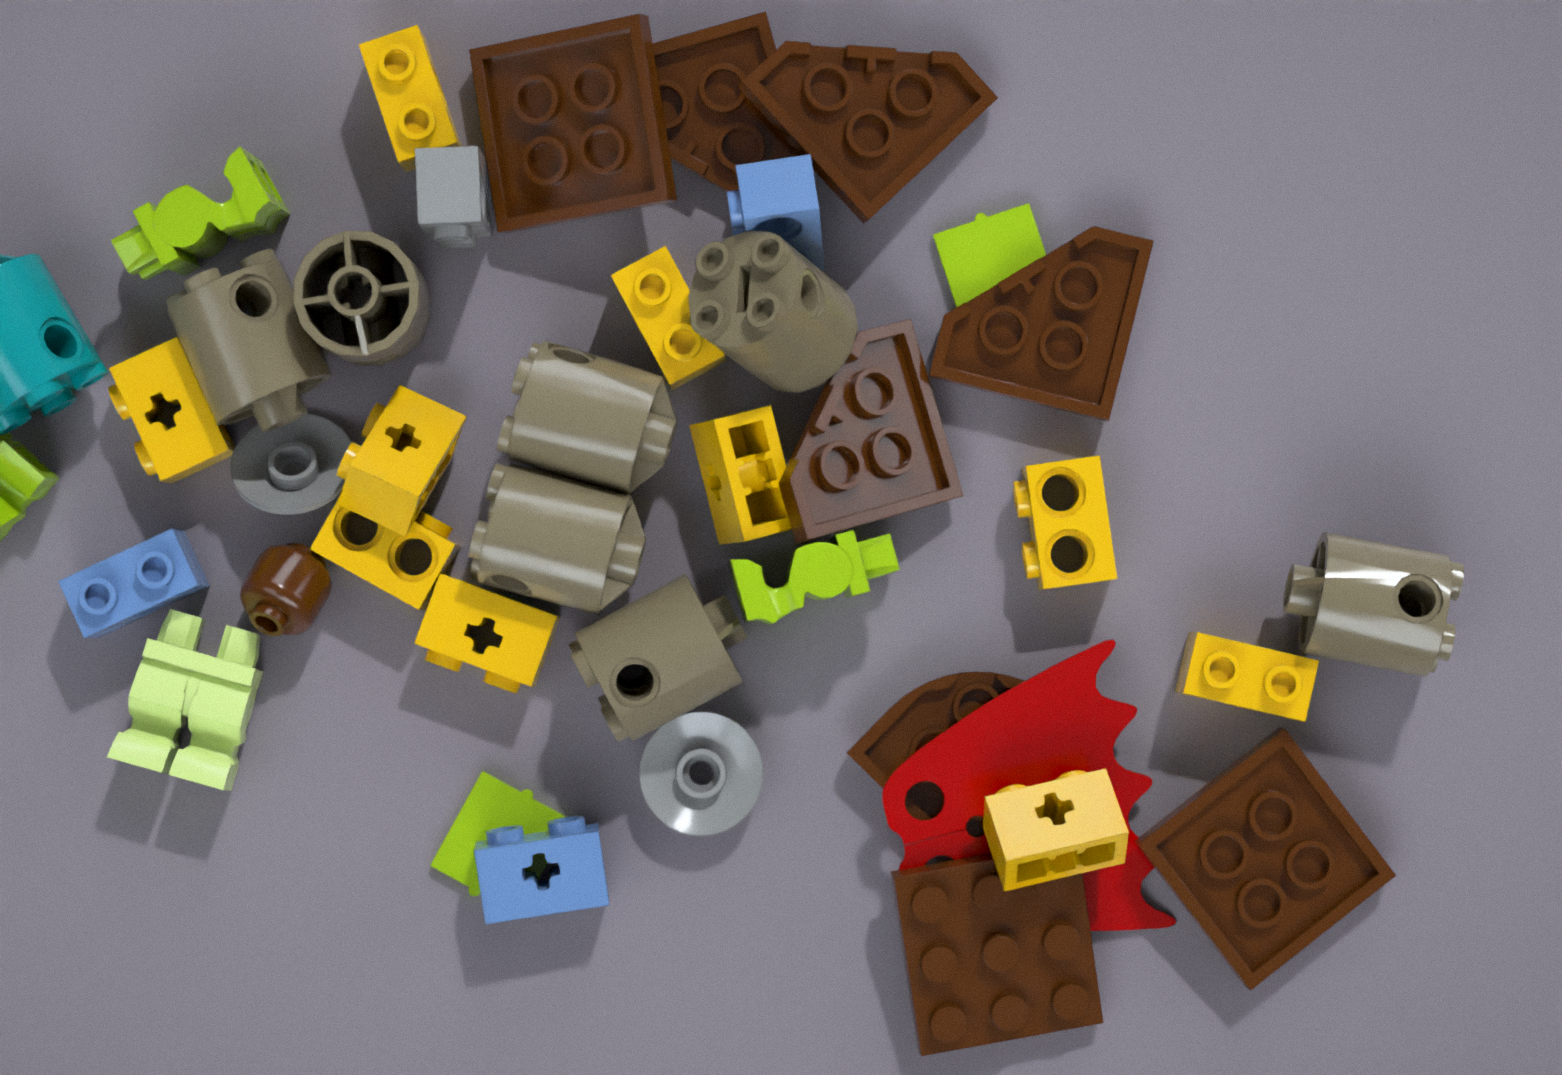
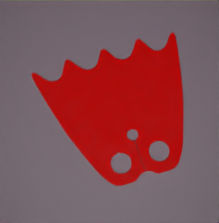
M1113 639L1105 640L1051 666L990 700L921 747L893 772L884 785L882 802L888 826L892 831L899 834L905 845L904 859L900 863L898 871L924 866L930 859L936 856L945 855L957 860L990 854L991 851L985 834L980 837H972L965 830L966 823L971 817L981 816L984 818L985 796L993 795L1000 789L1010 785L1021 784L1028 787L1053 781L1070 771L1081 770L1088 773L1106 768L1129 834L1125 863L1082 873L1090 931L1158 929L1175 925L1174 917L1151 907L1145 902L1140 892L1142 881L1154 867L1134 842L1139 837L1131 830L1128 822L1129 812L1133 804L1152 786V779L1149 776L1123 768L1114 758L1113 748L1115 741L1121 731L1136 716L1138 710L1131 704L1102 696L1096 688V675L1102 663L1115 648L1116 641ZM921 781L935 783L941 788L944 795V805L941 812L930 820L913 818L905 807V797L908 790L914 784Z

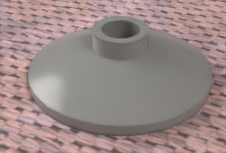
M306 414L288 425L262 433L257 424L242 436L233 450L230 461L233 484L244 500L252 506L269 513L288 515L318 509L334 500L342 492L345 480L336 476L341 460L351 444L350 438L334 422L313 414Z
M689 712L662 725L651 736L640 760L639 781L648 807L660 821L684 834L707 836L718 834L734 827L749 814L756 804L762 788L763 764L754 740L737 722L713 712ZM697 761L708 762L714 770V776L707 784H697L690 777V768Z

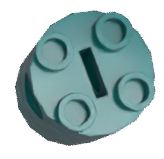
M31 253L20 257L0 254V435H4L28 422L32 418L30 413L38 409L41 410L44 417L52 416L64 410L77 400L73 392L74 388L76 391L85 389L97 383L109 373L40 254Z

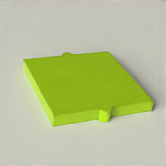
M1029 203L988 217L984 213H978L975 216V221L933 234L956 308L1046 255Z
M482 771L430 866L468 886V892L471 896H478L481 893L474 848L476 842L487 840L486 831L499 827L521 825L523 826L524 834L548 831V821L567 816L534 799L532 790L525 789L521 792L491 774ZM545 853L533 855L532 865L524 868L525 872H535L538 880L548 864L545 859Z

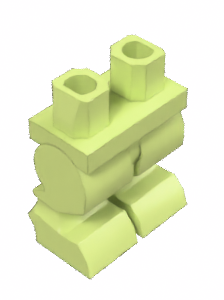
M170 609L160 628L157 641L147 638L142 654L144 657L136 672L128 698V711L133 717L131 728L124 732H118L107 758L160 773H168V775L220 790L232 791L239 768L238 748L246 740V729L253 711L257 689H259L264 672L255 669L259 657L261 635L226 625L217 657L196 652L205 619ZM188 717V729L192 733L190 744L184 749H180L178 737L181 728L186 725Z

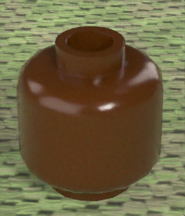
M295 542L270 546L264 550L243 582L239 596L244 610L249 614L252 625L262 633L270 636H281L282 634L299 635L309 630L329 598L332 588V581L326 569L327 566L324 559L316 552L310 550V547Z

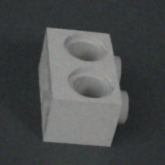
M479 146L415 148L418 225L430 239L440 241L441 248L476 247L477 237L491 236L489 174L486 158Z

